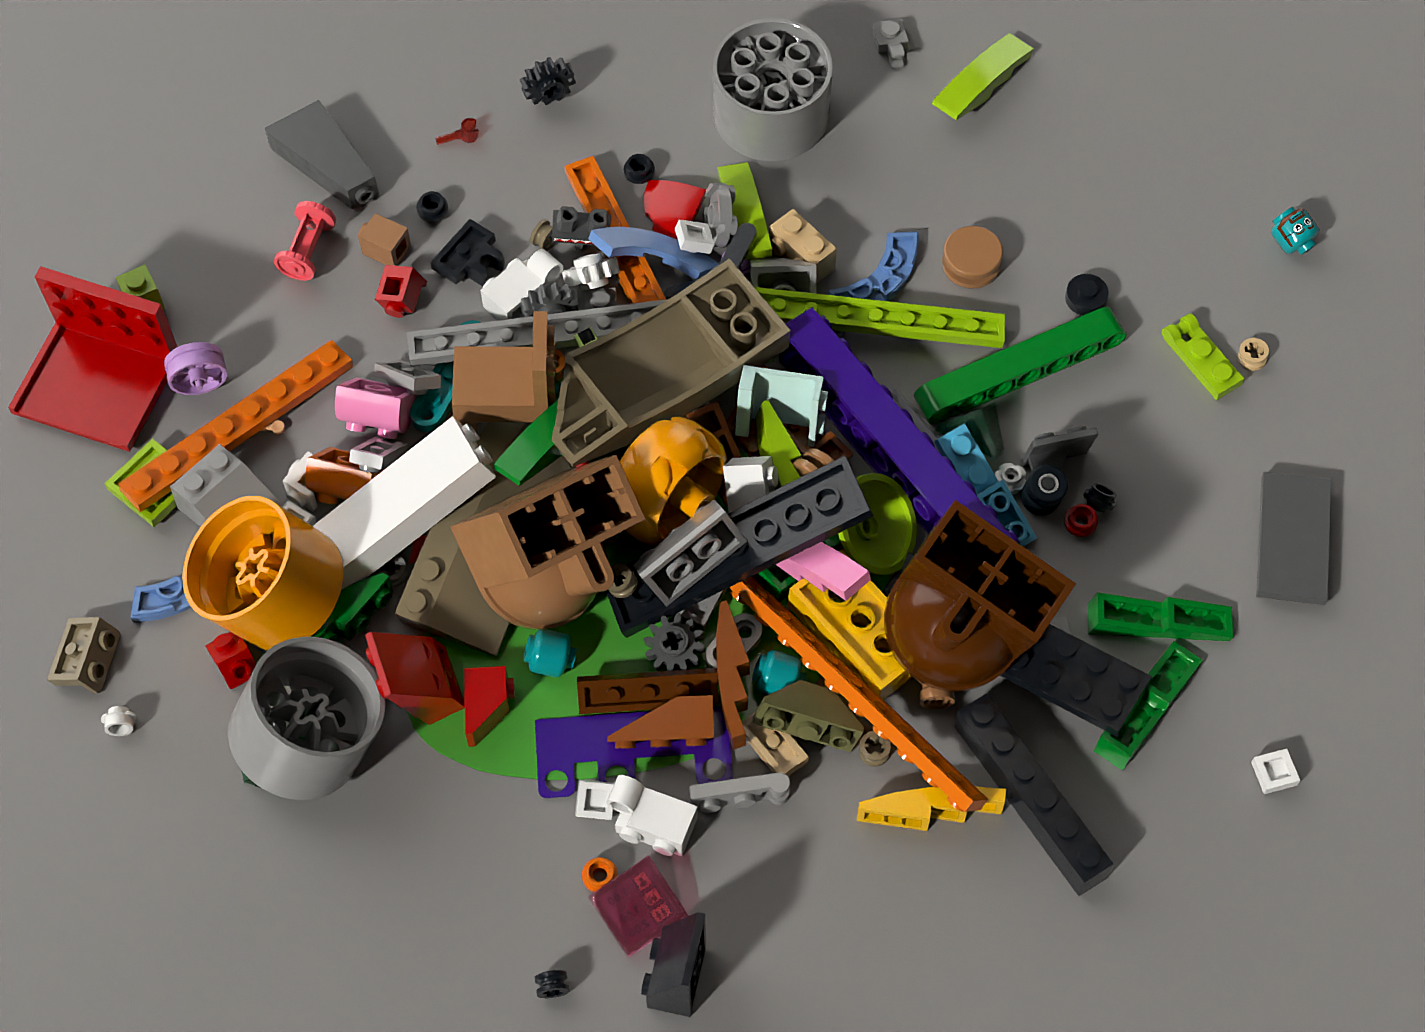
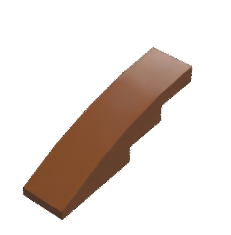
M727 600L720 602L716 633L717 677L723 717L732 748L735 750L746 746V733L738 713L748 710V697L741 677L750 675V664Z

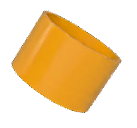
M246 496L235 499L220 507L199 528L185 557L182 577L183 589L188 603L199 615L261 649L269 650L278 643L288 639L311 637L321 628L332 613L339 598L343 582V563L338 547L330 537L268 498Z

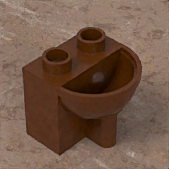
M954 500L921 544L888 595L884 611L886 639L891 652L901 667L921 683L945 691L976 689L1000 676L1016 658L1037 643L1076 583L960 502Z

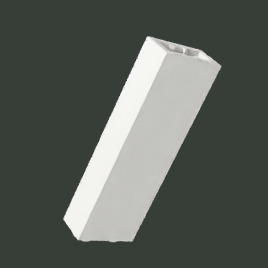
M452 416L313 525V527L330 537L338 547L343 563L341 590L369 577L496 477L489 465L493 462V459L484 447L478 446L476 443L480 438L470 424L462 425Z

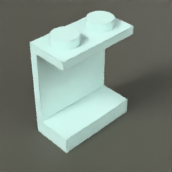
M743 365L738 388L735 435L749 436L752 419H755L762 402L769 400L782 423L809 427L808 446L814 447L816 435H823L826 415L820 414V411L826 410L828 391L822 390L823 377Z

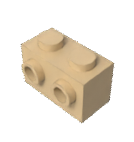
M791 209L769 226V238L773 253L780 258L816 263V284L835 270L837 248L794 209Z

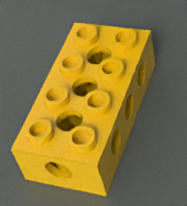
M841 549V550L839 551V552H841L842 554H844V555H846L847 557H849V556L845 553V551H844L843 549ZM805 578L789 588L787 606L819 640L883 700L912 678L901 667L890 650L884 628V611L887 597L871 580L846 601L830 589H827L825 592L821 591ZM855 625H861V626H863L864 628H859V627H857V626H855ZM878 650H885L888 653H882Z

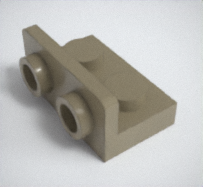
M100 617L68 618L47 681L55 686H83L92 693H100L120 638V631Z

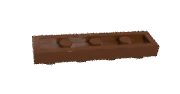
M717 668L577 677L579 714L653 710L678 696L713 695V706L719 705Z

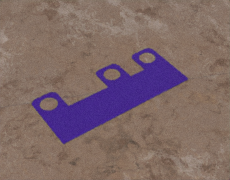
M722 706L713 707L714 738H707V745L686 746V739L671 740L672 747H650V740L636 741V748L615 749V742H607V736L651 711L535 720L538 792L543 798L571 796L575 791L574 763L597 761L598 779L600 782H607L605 774L612 766H622L628 772V776L635 779L634 758L694 754L696 781L698 784L733 779L730 739L723 717ZM712 758L721 760L725 765L724 775L716 780L707 778L702 771L703 764ZM560 770L566 774L568 782L563 790L551 791L546 787L545 777L549 772Z

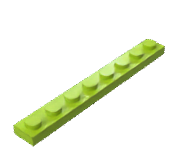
M754 287L785 324L812 307L819 316L823 315L829 320L832 329L835 331L1002 348L1005 342V314Z

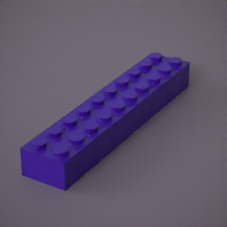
M811 307L786 323L791 330L789 348L779 354V362L788 372L823 377L822 390L828 391L826 410L822 412L874 473L892 478L903 488L912 503L916 522L927 535L954 500H957L1020 544L1015 533L1011 530H1006L999 522L994 509L989 505L985 506L977 497L973 485L967 480L963 481L956 473L952 461L946 456L942 457L935 449L931 437L926 432L921 433L914 425L910 413L904 408L900 409L893 401L890 390L885 385L880 386L873 378L869 366L863 361L859 362L853 355L849 343L843 338L839 339L833 332L832 326L825 316H819Z

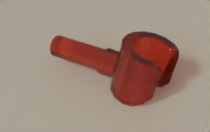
M466 118L462 121L460 130L435 137L437 145L456 139H462L467 143L475 142L479 129H474L476 127V120L474 118Z

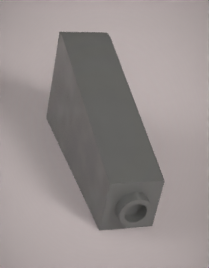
M319 100L265 127L269 146L275 153L351 209L360 204L368 203L373 197L379 195L375 176Z

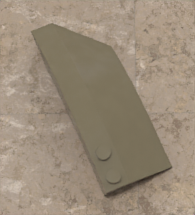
M487 422L479 435L480 439L476 443L478 446L484 447L493 459V462L489 465L496 477L431 527L395 611V615L402 624L489 655L498 656L511 623L499 616L483 598L450 526L563 471L571 469L567 459L561 456L520 486L493 469L494 463L532 422Z

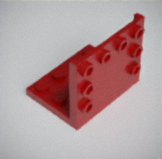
M40 266L34 277L52 313L55 324L8 408L11 414L130 452L168 381L164 366L165 357L178 347L162 305Z

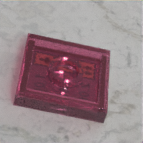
M649 855L587 896L627 958L651 943L654 938L661 936L664 926L689 916Z

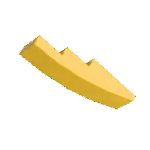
M975 786L988 798L982 809L977 811L1001 815L1005 804L1006 789ZM927 787L894 792L859 802L857 821L927 831L930 818L965 823L967 812L955 809L947 801L948 795L939 787Z

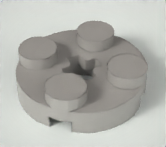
M710 183L705 193V197H711L709 206H703V223L709 225L714 247H725L728 244L729 236L735 235L738 227L737 217L732 216L735 188L733 185H726L725 183Z

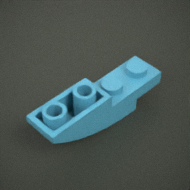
M965 423L933 441L941 456H946L952 461L956 473L963 481L967 480L973 485L977 497L982 503L994 509L1002 526L1006 530H1011L1015 533L1020 541V545L1024 547L1037 538L1004 480L998 481Z

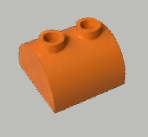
M329 447L308 457L305 475L306 487L310 491L318 493V501L336 504L338 498L348 499L387 467L382 470L379 469V472L376 473L360 470L359 464L349 462V451Z

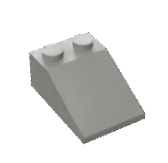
M220 444L170 486L177 508L200 527L220 507L241 497L261 496L272 500L281 507L284 506L241 460Z

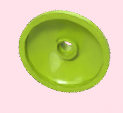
M879 473L858 476V483L873 513V517L838 533L841 545L845 553L853 561L869 570V574L887 575L894 573L903 567L908 552L913 553L915 547L917 523L912 503L903 488L892 478Z

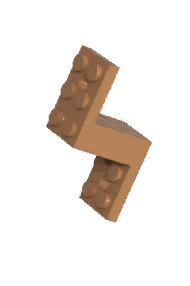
M547 311L533 312V347L454 346L452 411L453 417L462 425L470 424L478 434V422H533L556 402L555 325H548Z

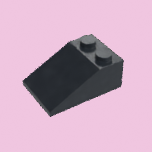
M697 912L664 926L660 939H653L649 958L650 960H655L652 974L645 973L641 989V995L646 996L647 1008L687 1017L691 1016L706 951L705 913Z

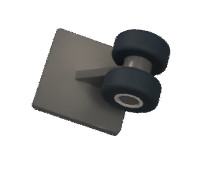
M1077 426L1067 430L1066 434L1054 436L1053 432H1048L1034 438L1022 459L1023 467L1030 466L1031 474L1021 491L1022 503L1029 512L1044 516L1051 514L1058 508L1068 490L1067 477L1060 468L1065 458L1087 454L1099 435L1097 428L1087 429L1086 426Z

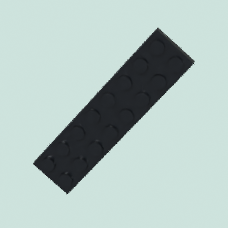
M846 456L728 513L727 515L747 542L667 607L634 568L633 564L640 558L626 564L638 578L636 590L625 598H617L608 589L605 590L621 633L628 638L648 628L650 624L660 622L662 616L668 618L873 517V513ZM623 575L617 578L618 582L615 584L617 586L624 583L622 579H625Z
M908 552L903 567L894 573L882 592L887 598L896 580L914 554ZM1051 624L1048 625L1037 643L1016 658L1000 675L1116 737L1121 733L1152 681L1151 675Z

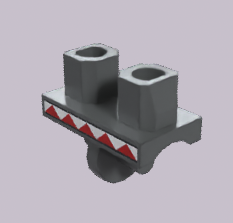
M562 206L560 210H553L552 242L575 244L576 250H582L583 245H594L588 239L591 230L610 227L611 215L607 214V211L604 209H594L590 213L577 212L574 207Z

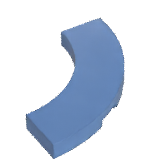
M631 227L598 228L591 230L588 238L609 258L615 256L643 257L644 253L656 255L663 258V263L684 272L692 279L703 277L713 267L719 265L704 253H692L687 250H681L677 239L644 229Z
M918 231L887 233L886 249L877 269L868 278H863L852 285L838 289H829L828 295L890 301L904 287L914 269L919 244Z
M183 574L180 577L174 576L157 584L135 586L131 611L132 621L142 622L163 619L190 609L191 606L186 599L183 589Z

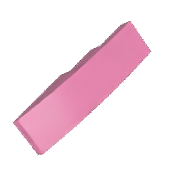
M823 542L775 564L796 580L800 581L805 578L821 591L825 592L827 589H830L845 601L871 580L869 570Z

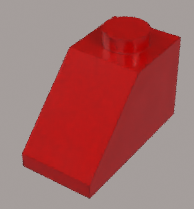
M506 666L463 669L465 734L469 747L477 746L510 712L509 699H515L514 678H508Z

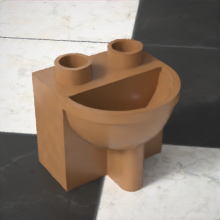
M614 455L563 471L450 526L488 605L499 616L514 625L528 629H549L562 626L579 617L590 606L598 592L605 591L612 586L614 574L607 560L604 540L645 520V517L618 457Z

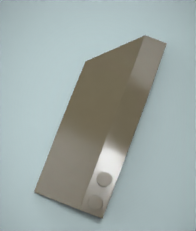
M728 259L649 312L593 342L571 352H566L565 369L560 387L552 442L572 467L630 445L640 434L657 421H670L672 417H684L740 382L743 365L761 367L789 348L791 330L735 264Z

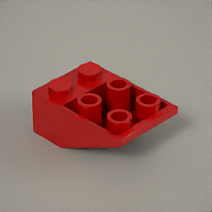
M381 632L365 634L369 646L366 649V655L371 665L376 668L379 677L376 680V686L384 699H389L400 709H405L414 718L417 717L428 725L465 708L464 700L444 645L432 637Z

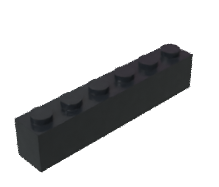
M984 694L958 710L954 725L955 729L996 785L1001 789H1006L1007 800L1077 895L1081 896L1106 880L1114 863L988 694Z

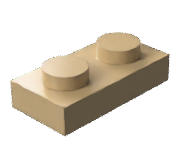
M755 712L741 721L746 733V741L773 773H783L789 776L808 763V755L790 734L753 724L752 717Z

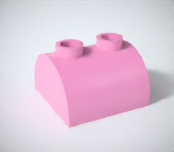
M356 377L337 385L335 415L338 420L347 422V430L365 432L366 426L378 428L377 435L380 437L396 439L398 433H405L412 421L410 409L418 395L407 393V389L404 387L389 386L386 383Z

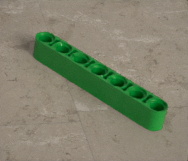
M1103 307L921 385L914 392L913 396L930 424H938L1108 351L1122 343L1127 333L1111 308Z

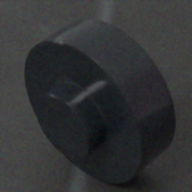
M1077 275L1067 285L1065 294L1066 304L1073 312L1082 316L1106 306L1109 295L1108 287L1096 275Z

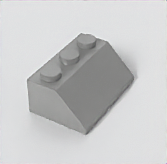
M712 500L709 504L700 507L694 516L683 525L673 529L667 538L656 547L646 551L633 566L640 577L667 607L745 544L747 540L723 508L715 500Z

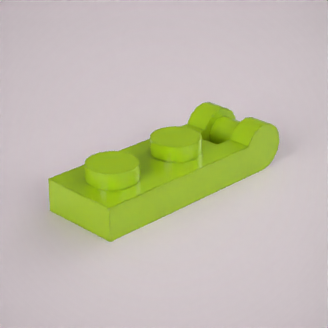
M1188 313L1180 318L1178 324H1169L1162 329L1164 340L1216 401L1242 386L1243 376L1199 327L1198 320L1193 314ZM1187 334L1191 340L1185 342L1181 336Z

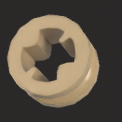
M1258 338L1244 340L1239 349V363L1251 371L1262 369L1267 362L1269 347L1266 342ZM1255 350L1258 357L1252 358L1249 351Z

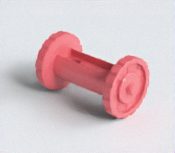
M304 201L297 204L295 216L301 222L289 251L278 252L274 259V265L282 274L302 281L311 280L314 277L316 267L310 261L321 232L332 230L337 220L335 214L329 208L313 201Z

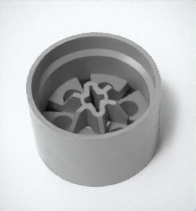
M763 18L744 23L724 37L718 45L713 58V118L720 137L728 146L736 152L756 160L782 161L802 155L820 141L829 123L833 65L830 51L819 35L810 28L795 21L782 18ZM793 101L799 106L795 108L793 105Z
M297 637L280 642L270 648L256 664L229 721V746L237 765L256 785L274 795L288 799H317L341 788L354 773L384 719L385 699L377 689L376 680L378 677L374 670L360 655L350 648L325 638ZM284 686H290V695H288ZM330 701H331L334 705L328 707V705H329V703H330ZM301 736V737H305L306 740H302V739H298V738ZM341 740L354 741L355 746H351Z

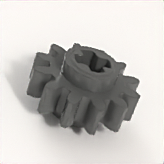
M557 282L546 285L541 284L535 290L528 291L529 297L521 298L523 317L533 316L534 311H547V314L578 311L577 304L579 302L575 290L570 289L569 284H565L561 288Z
M677 613L674 617V622L669 623L666 616H662L661 623L663 626L660 628L650 624L649 627L654 637H645L643 641L647 647L652 648L647 650L645 655L647 660L656 659L654 662L656 671L662 670L664 666H667V671L675 670L678 667L681 670L688 669L687 664L689 662L695 666L700 665L695 653H704L706 651L705 646L697 642L702 640L704 635L702 630L693 631L695 622L692 618L683 624L680 614ZM677 639L679 648L672 651L670 642Z

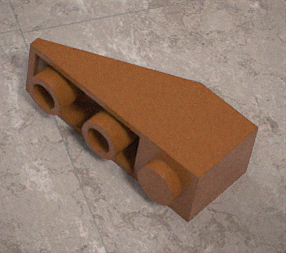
M713 695L675 697L607 736V742H615V749L636 748V741L650 740V747H672L671 740L686 739V746L707 745V738H714Z

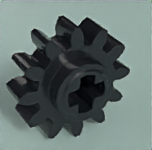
M548 57L543 62L536 61L532 69L524 70L527 77L520 79L521 89L526 100L531 99L534 105L538 104L541 100L544 101L545 105H548L550 101H560L564 93L568 94L571 92L569 86L576 84L575 74L570 63H564L561 57L555 62L552 61L551 57Z

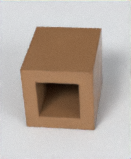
M374 213L368 223L366 222L361 226L358 233L362 254L385 265L397 266L411 247L407 227Z

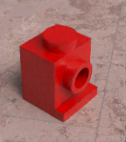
M385 265L374 300L385 309L386 314L402 318L404 312L414 313L421 288L426 287L427 280L413 267Z

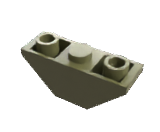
M802 680L765 696L752 717L753 724L847 752L852 751L864 732V726L835 692L829 688Z

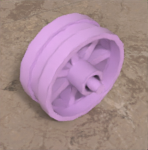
M193 342L173 349L166 355L164 360L170 389L183 395H199L220 387L226 381L228 375L221 348L207 342Z

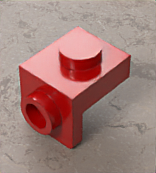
M231 632L223 633L217 636L214 641L205 645L230 689H234L249 680L256 662L241 637Z

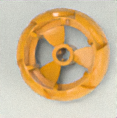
M672 417L670 421L660 420L652 424L634 440L619 462L645 520L625 529V532L642 543L657 546L667 538L673 529L680 527L693 517L700 507L715 500L724 479L723 466L727 460L725 449L715 435L693 420L683 417Z

